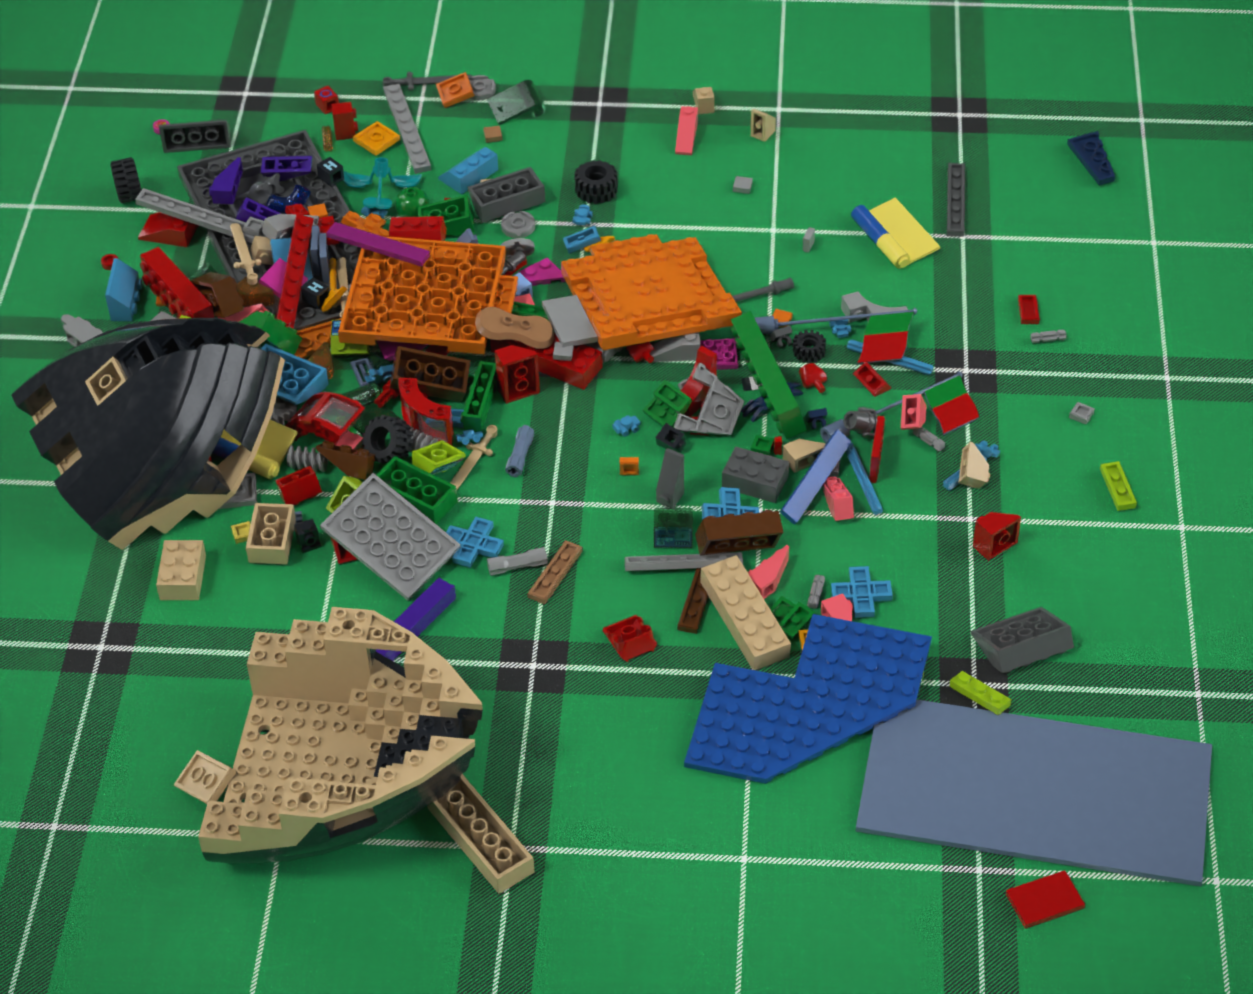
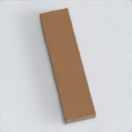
M565 540L527 593L528 598L546 604L583 552V547Z

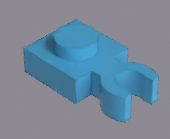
M393 365L380 366L378 370L370 369L368 371L370 375L364 378L367 383H387L391 379Z

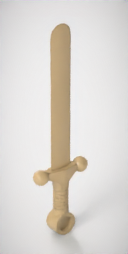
M233 223L230 225V229L241 259L240 263L235 262L233 266L235 269L240 267L246 269L247 283L255 285L258 283V275L254 273L252 267L261 265L262 261L260 259H251L241 226L238 223Z
M344 257L336 261L338 289L345 286L347 290L332 306L335 308L341 305L342 311L339 314L341 319L349 294L346 259Z
M489 425L486 428L487 433L480 443L473 444L469 442L466 445L467 449H472L473 451L450 482L456 486L457 490L482 454L487 456L493 455V451L491 449L487 450L486 446L492 438L498 435L495 425Z

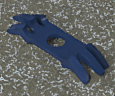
M787 382L793 396L803 394L801 390L794 389L801 386L800 383ZM761 396L755 400L751 399L741 410L742 413L744 412L743 417L745 418L756 411L751 418V421L755 422L761 415L767 414L769 409H767L764 402L766 396Z

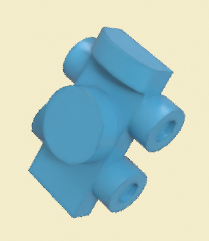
M582 204L579 206V210L575 209L572 222L576 225H590L593 211H590V206Z
M364 206L361 209V214L368 216L370 213L384 218L387 210Z
M848 319L829 321V326L832 327V334H836L838 338L847 337L848 332H851Z
M627 415L621 421L619 419L612 424V428L617 434L621 433L623 437L629 435V429L636 433L641 423L636 416L630 417Z
M466 430L463 431L462 435L456 434L455 437L457 442L461 441L464 445H467L470 439L474 442H479L480 437H483V433L481 431Z
M982 441L980 444L975 443L980 453L986 456V458L1000 455V450H998V445L996 444L987 447L988 443L986 441Z

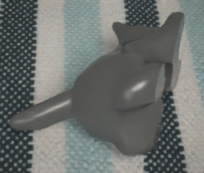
M276 173L272 177L265 176L264 181L255 182L249 191L237 195L235 199L244 200L247 197L264 206L271 205L272 196L284 192V187L279 184L280 174Z

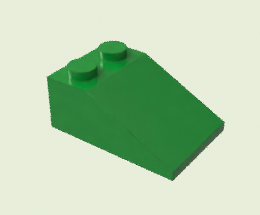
M468 195L418 207V217L443 216L447 229L446 235L461 236L469 228L472 233L475 232L474 213Z

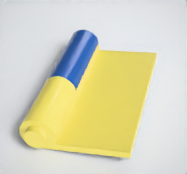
M896 197L871 210H868L864 205H859L851 212L852 219L896 268H904L940 249L939 244Z
M270 420L257 454L248 470L268 479L276 477L298 432ZM224 429L212 454L225 459L241 443Z

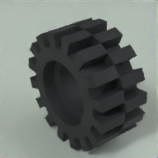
M804 330V333L800 331L799 335H795V338H793L794 357L797 356V359H802L804 363L806 360H808V363H811V360L815 363L817 359L821 360L824 357L826 339L822 334L819 335L818 331L814 333V330L810 332ZM806 345H812V346H814V347L808 348V347H805V346H806Z

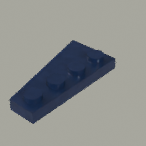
M1098 131L1068 139L1067 145L1098 185L1115 180V174L1107 159V153L1103 149V143L1099 138Z

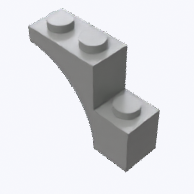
M859 291L843 295L841 309L845 316L908 310L906 306L883 307L866 300ZM865 318L848 319V321L850 323Z

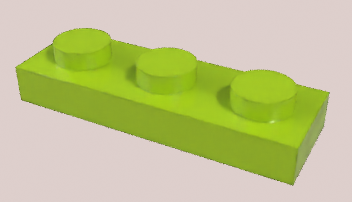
M1120 462L1101 464L1100 471L1117 511L1136 508V499Z
M961 671L950 680L949 687L997 715L1011 706L1012 699L964 671Z

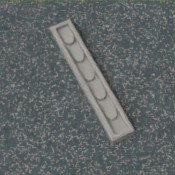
M741 552L702 556L700 554L625 557V571L703 568L735 555L738 556L743 564Z

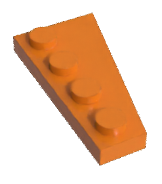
M332 321L298 330L297 335L302 337L295 356L305 359L331 345Z

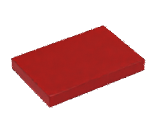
M884 416L877 417L869 480L871 483H876L878 478L884 439Z
M1065 870L1006 890V896L1025 929L1085 908L1084 901Z

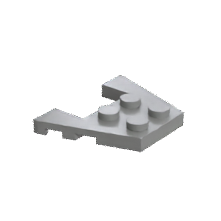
M699 363L692 379L710 388L698 419L695 420L679 413L673 427L683 432L730 436L744 400L727 385L725 386L718 380L715 374L709 372L705 365Z

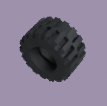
M129 157L111 161L110 167L119 201L121 204L135 201L142 190L133 158Z
M602 160L587 161L576 169L575 192L582 201L592 202L593 204L604 203V201H610L617 194V170L612 164L609 165V162H603Z
M381 415V417H374V420L371 419L369 421L370 425L365 426L364 429L366 431L362 434V437H364L362 445H365L363 449L375 454V462L387 464L394 456L402 460L409 456L408 452L412 451L411 443H414V439L411 437L413 436V431H410L411 427L406 424L405 420ZM390 433V443L386 448L385 438Z

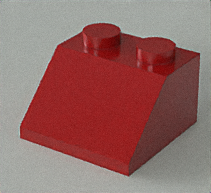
M996 512L980 516L975 523L973 547L989 561L1018 543L1021 517L1015 514Z

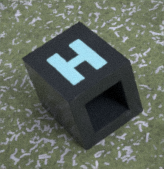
M331 157L317 164L318 178L330 187L344 180L343 166Z
M315 278L310 279L301 286L303 301L319 309L322 307L324 300L329 296V286Z

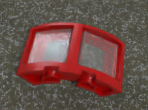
M399 378L398 385L402 418L406 421V424L413 427L414 430H420V433H426V436H432V439L437 438L438 441L443 440L453 446L454 431L451 406L441 405L427 399L418 388L417 378Z
M320 392L312 395L285 426L298 432L294 439L295 441L308 433H315L316 436L334 442V445H336L360 418L365 407L359 401L352 400L346 396L332 392Z

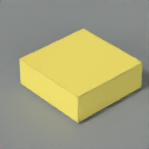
M250 521L231 526L236 544L247 541L251 525Z

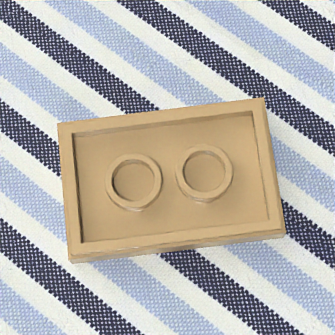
M197 750L174 783V786L208 804V801H217L236 771Z

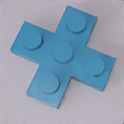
M721 487L719 489L720 504L703 503L701 506L702 520L707 516L723 517L726 514L759 513V507L741 506L739 488Z
M475 516L468 530L452 525L449 526L446 533L461 545L460 549L452 557L453 563L471 568L478 554L491 558L498 557L504 546V540L489 536L494 527L493 521Z
M869 566L849 567L850 582L831 583L832 597L843 593L847 600L853 602L854 618L874 617L873 601H892L891 581H871Z

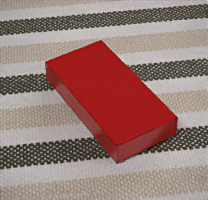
M1018 295L1021 324H1039L1040 319L1036 295Z

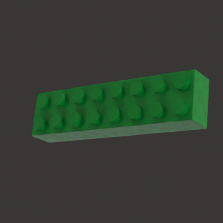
M749 311L731 319L733 327L730 329L734 338H738L735 339L736 345L739 350H743L740 352L744 361H748L746 365L749 372H754L752 377L755 384H760L758 389L761 396H766L764 402L767 409H772L770 414L773 421H778L776 426L779 433H784L787 440L807 431L799 406L752 312Z

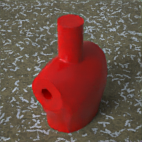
M650 342L626 346L629 355L636 363L644 359L648 363L654 361V357L650 355L654 347Z
M815 363L806 364L799 369V375L805 388L815 386L819 393H823L826 390L822 384L827 380L824 370Z

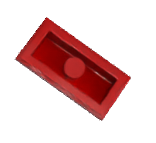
M866 361L853 373L874 397L891 389L888 383Z

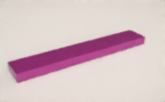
M337 222L326 232L328 238L421 267L430 256V251Z

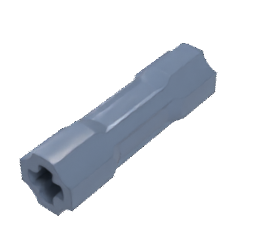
M523 425L518 428L515 445L505 468L506 473L511 477H517L522 474L526 454L534 437V430L530 426Z

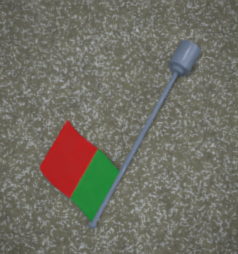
M917 309L778 322V319H774V316L755 317V320L762 334L767 335L779 329L778 326L870 317L864 333L862 353L857 364H863L865 361L867 363L897 361L903 358L907 345L908 329L913 315L917 314Z
M960 371L954 376L914 393L925 394L929 408L939 422L943 435L979 419L977 408L963 385L961 379L963 374ZM902 399L877 410V415L902 404ZM843 419L821 428V437L825 443L828 442L836 430L841 431L846 437L849 436L850 430L844 426Z

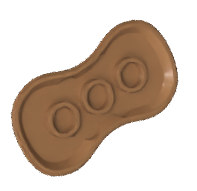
M496 307L484 308L476 315V329L486 338L492 340H516L538 349L548 348L554 341V330L551 323L541 316H518Z

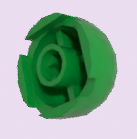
M409 187L403 189L396 197L395 207L398 216L418 217V207L429 204V199L420 188Z

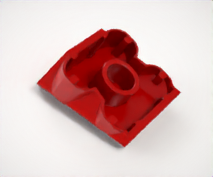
M637 615L604 627L602 630L620 657L629 662V659L648 651L654 652L657 645L653 637L652 628L649 625H644L643 619Z

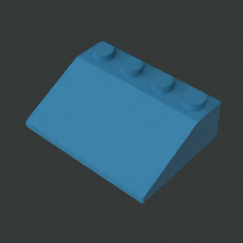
M268 344L261 348L266 352L272 351L285 360L276 397L297 405L308 400L312 395L322 392L327 387L328 376L326 368Z

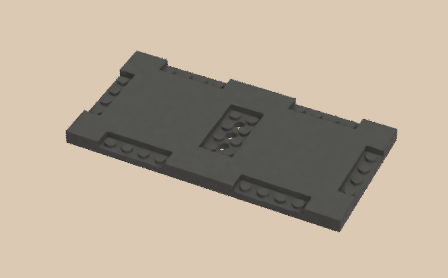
M306 130L177 166L179 178L195 206L236 219L238 210L244 200L235 199L234 204H213L212 196L209 195V188L213 185L214 179L237 157L241 158L243 173L236 196L249 191L255 182L265 180L261 174L262 157L312 156L311 173L279 181L280 186L284 187V192L273 195L271 205L266 207L281 214H286L285 208L289 205L302 204L308 211V206L324 203L328 216H333L334 222L342 224L343 216L350 211L337 186L330 187L318 178L317 164L322 159ZM206 228L211 244L226 274L234 278L237 283L236 290L238 295L240 294L243 298V306L249 307L263 304L270 313L275 315L274 318L276 319L280 298L259 283L260 278L273 265L261 263L259 266L255 265L252 267L254 273L258 275V283L255 285L248 284L246 269L241 267L235 269L233 266L235 262H241L234 238ZM311 232L310 241H309V247H308V254H309V259H310L312 277L315 278V279H317L318 281L324 283V282H323V277H322V270H321V272H320V276H313L312 259H311V237H312V232ZM246 241L251 259L253 260L250 251L252 243ZM339 241V244L328 245L330 259L335 258L336 261L341 257L346 259L349 285L353 280L361 248ZM324 283L325 285L329 286L330 292V283ZM300 291L294 329L298 331L341 318L339 316L342 311L341 305L335 308L331 307L322 312V307L317 309L303 301L302 292Z

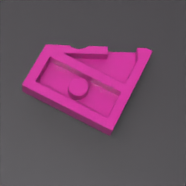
M548 258L519 271L532 283V286L551 284L552 280L561 279V283L566 282L561 270Z

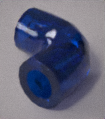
M295 185L292 193L287 197L270 194L266 207L281 214H286V206L294 204L304 205L311 192L302 185Z

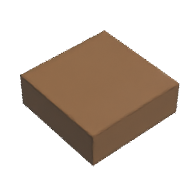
M500 126L483 128L486 143L502 141Z

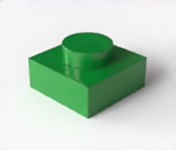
M756 435L751 451L770 455L774 439Z

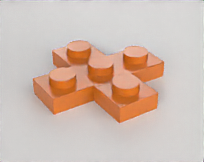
M349 211L341 220V223L379 236L389 237V231L382 229L386 220L377 214L370 213L364 219L359 214Z

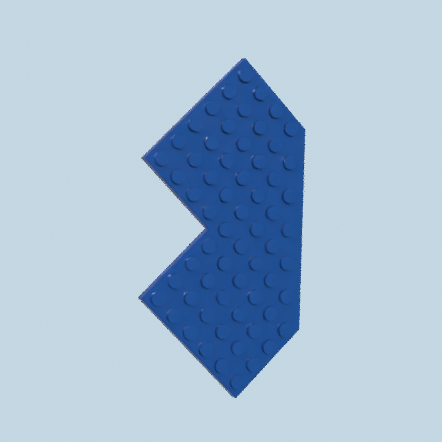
M813 614L795 678L715 663L686 754L684 767L766 784L772 781L773 777L797 768L798 764L806 760L811 761L822 755L823 751L831 747L836 748L854 735H861L871 730L874 725L882 721L884 723L898 716L899 712L905 709L909 710L916 705L932 636Z

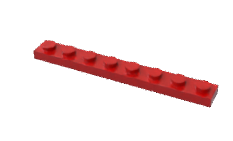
M298 213L294 220L276 319L286 323V327L293 329L314 219Z

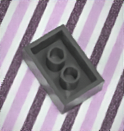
M735 446L722 471V487L739 488L741 494L776 503L789 477V461Z

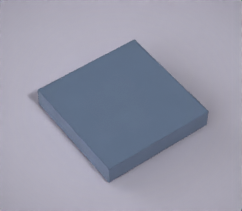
M312 226L311 259L313 276H320L321 272L319 226Z
M320 233L319 255L324 283H330V257L326 233Z

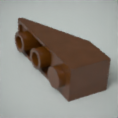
M323 441V443L315 447L318 452L347 476L366 480L373 473L375 454L369 453V450H354L348 445L336 446L334 442Z

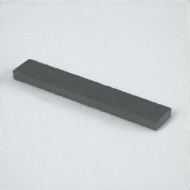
M948 163L947 236L964 237L965 164Z

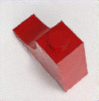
M704 346L697 350V358L692 373L681 389V392L692 399L689 408L684 414L688 417H691L701 408V403L705 401L710 388L692 379L698 364L702 363L709 372L717 376V353Z

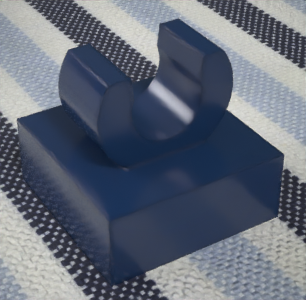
M822 408L806 413V422H811L813 430L816 429L815 423L817 421L821 423L822 427L826 426L827 409Z

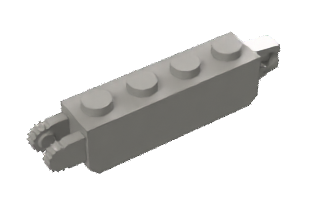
M69 314L61 316L67 342L74 347L103 333L99 328H95L89 321L79 316L77 318Z

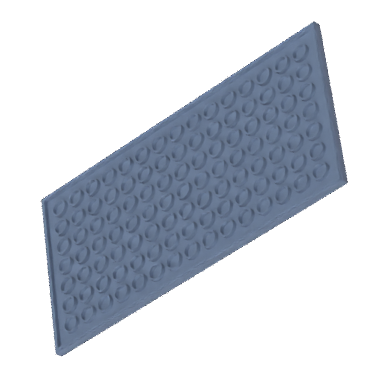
M917 700L915 707L909 710L905 709L899 712L898 716L884 723L882 721L874 725L856 832L1201 886L1212 744L1009 713L997 715L989 710Z

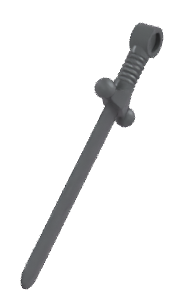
M409 71L404 79L384 77L382 81L383 87L392 84L407 85L408 89L412 91L414 90V85L412 84L440 83L457 75L412 78L413 73Z

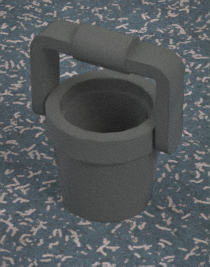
M860 407L858 411H848L843 419L846 429L863 434L864 438L874 439L877 413L875 409Z

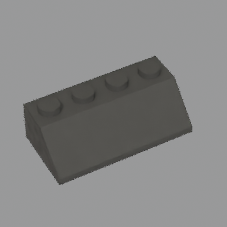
M227 120L159 125L164 153L231 148V132Z
M531 167L468 187L475 212L482 223L505 216L513 211L517 212L545 203V187Z

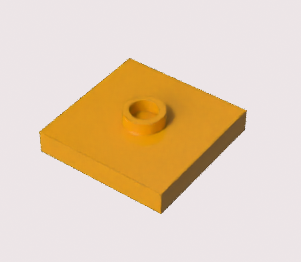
M378 121L353 136L355 143L375 156L400 140L399 134Z

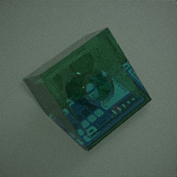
M654 508V548H693V508Z

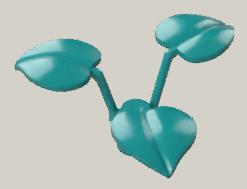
M384 157L375 158V165L370 176L351 174L344 171L345 184L350 187L359 188L365 187L366 184H371L373 176L376 174V177L379 178L378 198H365L363 205L368 208L389 209L392 206L390 199L381 198L382 178H385L387 174L390 181L399 187H414L422 177V174L392 176L391 167H388V159Z

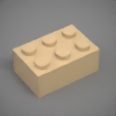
M255 503L246 544L249 563H288L296 522L294 505Z
M164 540L156 583L160 600H199L206 560L203 540Z

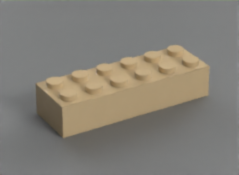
M735 555L701 568L700 583L752 670H758L789 658L791 643L738 556Z
M463 774L455 787L450 789L446 795L427 806L429 811L498 894L535 872L532 855Z

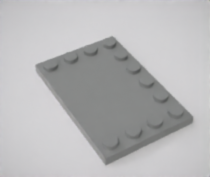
M374 473L320 525L324 532L407 601L424 586L461 546Z

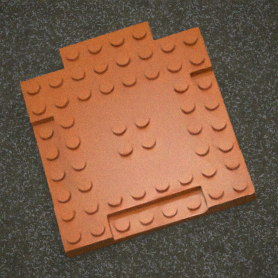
M649 234L644 237H633L627 240H616L610 243L590 246L592 256L561 261V273L572 294L577 295L598 336V343L602 350L733 326L731 319L742 315V311L732 295L725 292L709 266L707 255L696 237L662 243L657 234Z
M386 237L430 251V256L422 267L361 248L338 330L340 343L376 345V341L380 340L448 346L449 352L485 354L488 338L481 335L476 329L475 319L477 313L487 307H496L512 314L518 286V276L502 275L506 258L505 246Z

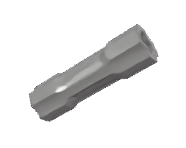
M545 547L531 549L525 553L487 559L490 575L505 573L508 570L526 566L534 567L548 564Z

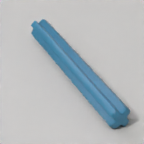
M851 339L848 341L847 349L862 353L863 343ZM905 356L901 360L886 361L926 375H930L933 372V365Z
M851 443L845 452L873 514H881L883 512L882 506L853 443Z

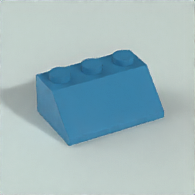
M484 147L440 175L438 179L455 191L463 194L468 191L469 186L480 183V179H486L498 170L497 154Z
M118 258L113 260L105 297L111 321H132L134 314L137 313L136 303L140 300L139 290L142 289L143 282L142 279H139L138 271Z

